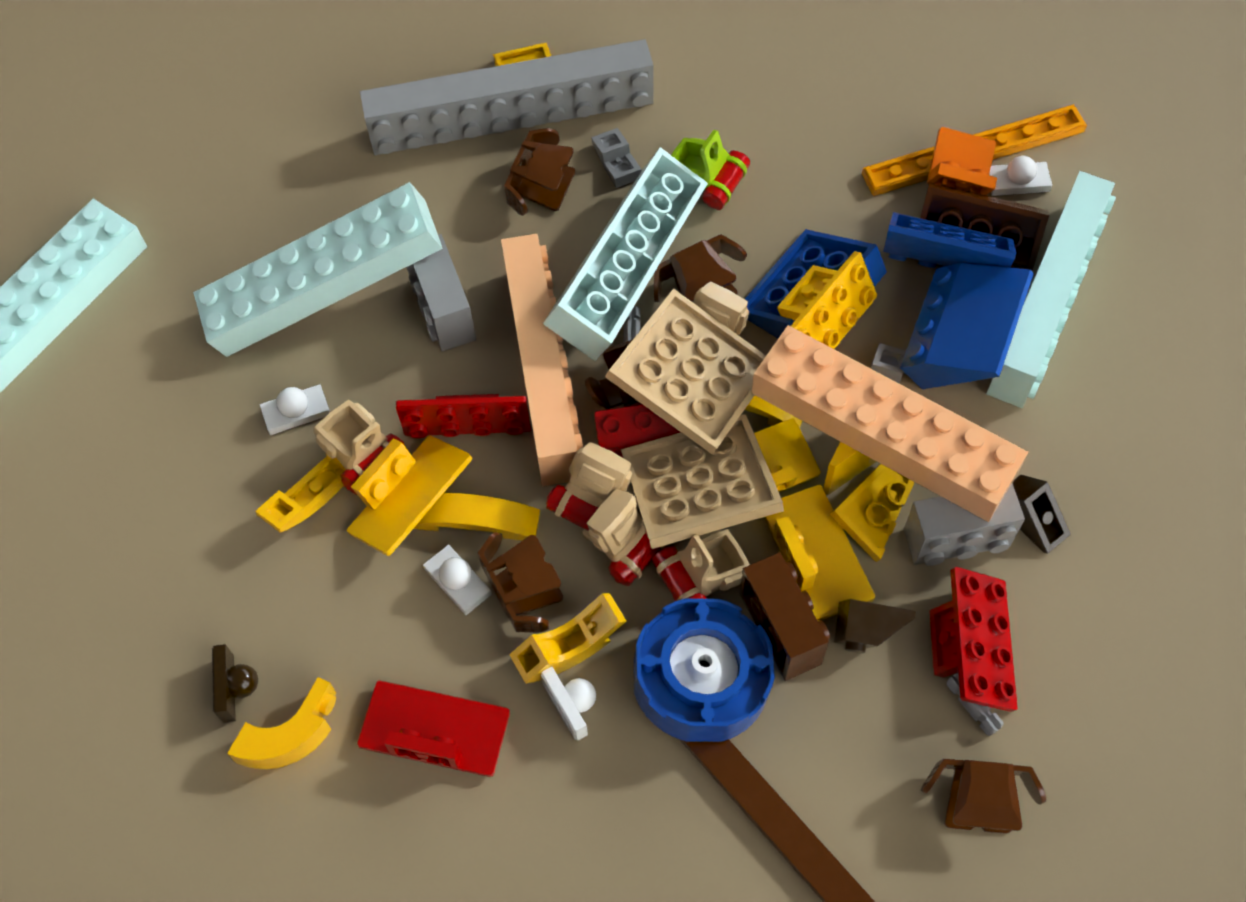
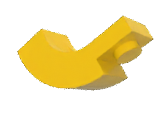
M602 593L573 619L549 632L532 634L509 655L525 683L537 682L542 680L541 672L550 667H553L556 674H560L597 653L611 642L609 636L627 621L611 594Z
M317 677L298 712L290 720L279 726L261 728L245 722L227 754L235 763L254 769L280 768L306 757L323 742L331 731L323 716L329 715L336 703V691L330 682Z

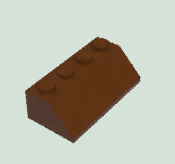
M930 182L920 218L1011 238L1014 241L1016 256L1010 268L1033 271L1048 222L1049 212L1045 209Z

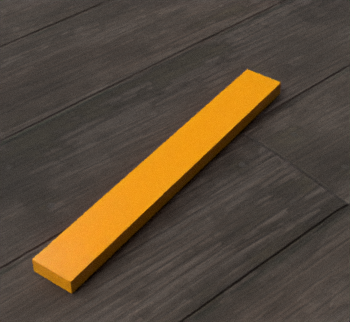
M1073 104L973 135L996 142L993 155L994 160L1083 133L1086 130L1087 124ZM935 146L864 167L862 169V176L872 195L876 196L928 180Z

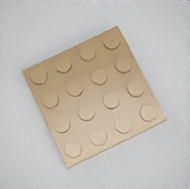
M673 289L612 365L605 377L710 454H713L754 397V394H752L753 376L766 355Z
M746 414L740 415L713 454H710L683 433L621 449L623 458L631 462L630 471L632 476L630 482L652 549L689 539L694 535H703L784 511L783 501Z

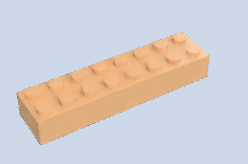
M538 234L501 239L542 487L567 483L571 478L569 468L577 451L583 447L578 429V417L572 397L573 390L567 370L568 363L566 352L563 348V338L543 324L556 304L551 271L548 267L546 245L540 246Z
M789 325L782 332L753 376L752 394L987 522L991 520L1028 454V451Z

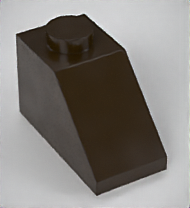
M1019 475L1012 483L1025 518L1020 530L1039 549L1048 554L1069 537L1071 533L1049 483L1029 476Z
M854 599L841 601L838 607L834 642L845 644L846 651L865 653L866 648L879 646L915 618L916 611Z

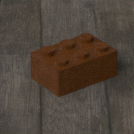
M779 552L743 568L739 594L755 625L758 626L760 624L767 633L772 644L773 659L784 680L787 681L822 665L830 634L825 623L822 620L817 621L812 612L814 606L806 590L801 591L796 582L798 576L793 564L790 561L785 562L782 554Z

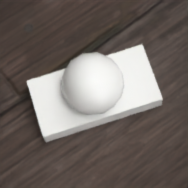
M1022 155L1015 157L1008 165L991 166L989 176L997 177L996 187L991 192V196L1050 192L1052 188L1047 162L1035 163L1030 157Z
M320 384L304 390L288 387L280 391L277 399L260 404L270 435L324 418L330 413Z
M449 544L423 564L425 571L465 615L469 614L492 595L491 590L475 574L469 563L463 560Z
M553 667L541 672L543 686L573 738L578 741L587 736V725L580 713L588 711L596 701L594 686L588 680L577 678L569 681L564 687Z

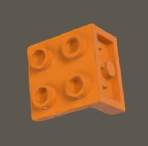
M941 127L937 134L927 184L931 182L981 195H988L995 189L997 177L989 176L996 142Z

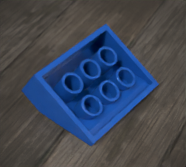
M893 212L883 252L889 253L888 257L891 259L906 261L907 257L919 260V265L929 268H936L937 264L949 266L958 263L1010 268L1016 256L1014 241L1011 238Z
M805 229L745 298L748 301L747 309L749 310L747 320L778 339L787 325L791 326L795 320L782 317L777 306L813 265L838 271L854 251L861 252L875 287L887 273L877 244Z
M958 263L937 268L924 299L900 369L921 389L1000 377L1034 273L1029 269Z

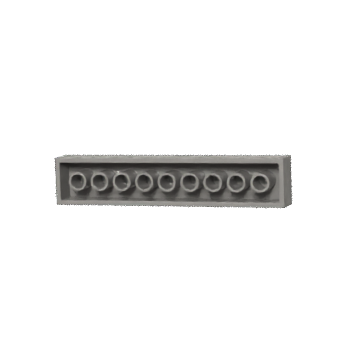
M646 39L363 90L360 91V96L374 155L389 154L395 151L416 149L422 146L475 138L492 133H502L508 130L529 128L535 125L653 104V62Z

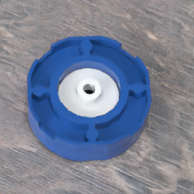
M681 599L663 607L662 612L643 627L636 643L633 660L634 695L646 717L668 735L686 742H722L747 730L763 711L775 679L772 644L760 624L756 626L749 618L741 613L742 608L721 599Z

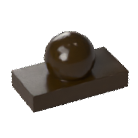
M216 645L212 648L213 712L223 723L236 721L235 697L245 698L250 696L257 689L258 675L248 665L237 664L234 666V655L227 645Z

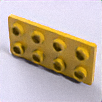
M854 251L838 271L813 265L777 306L780 315L795 320L791 327L835 349L877 298L876 290L861 252Z
M790 418L754 433L779 493L820 475L821 471L795 418Z
M431 435L411 455L402 442L393 438L351 486L365 503L366 508L347 528V532L352 537L384 555L390 556L471 462V455Z
M816 485L782 497L784 511L765 516V520L785 562L790 561L793 564L798 576L796 582L801 591L806 590L811 597L814 606L812 612L817 621L837 615L839 602L848 599L865 602L874 601L875 594L843 528L829 515L833 508L822 486Z

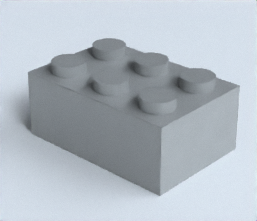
M439 234L438 237L443 249L406 268L412 290L418 298L417 302L421 314L427 322L426 326L431 341L438 340L441 351H445L477 339L469 303L442 234Z
M1012 483L989 522L943 497H935L913 502L904 526V533L914 565L925 563L927 566H933L942 563L948 558L958 557V559L963 560L974 557L979 552L990 550L991 553H1000L1007 550L1013 543L1025 518Z

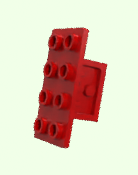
M499 394L436 396V399L396 401V411L404 435L420 439L429 435L456 437L459 434L488 436L491 433L519 435L523 432L531 431L526 396L499 397Z
M641 403L626 404L624 407L594 412L598 445L622 458L621 449L681 433Z
M954 567L950 570L952 601L929 610L934 675L945 678L958 673L960 698L962 701L1009 712L1018 709L1006 582L999 578Z
M379 680L375 684L357 745L360 749L493 777L510 717V710L501 706Z

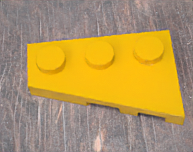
M880 463L829 515L877 562L881 560L884 554L886 542L894 531L897 524L895 523L902 506L907 501L914 481Z

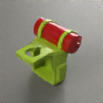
M713 130L707 140L684 137L671 155L708 183L703 190L702 199L710 208L719 211L729 202L732 193L742 178L745 177L750 166V159L744 153L731 150L729 154L723 148L717 130Z

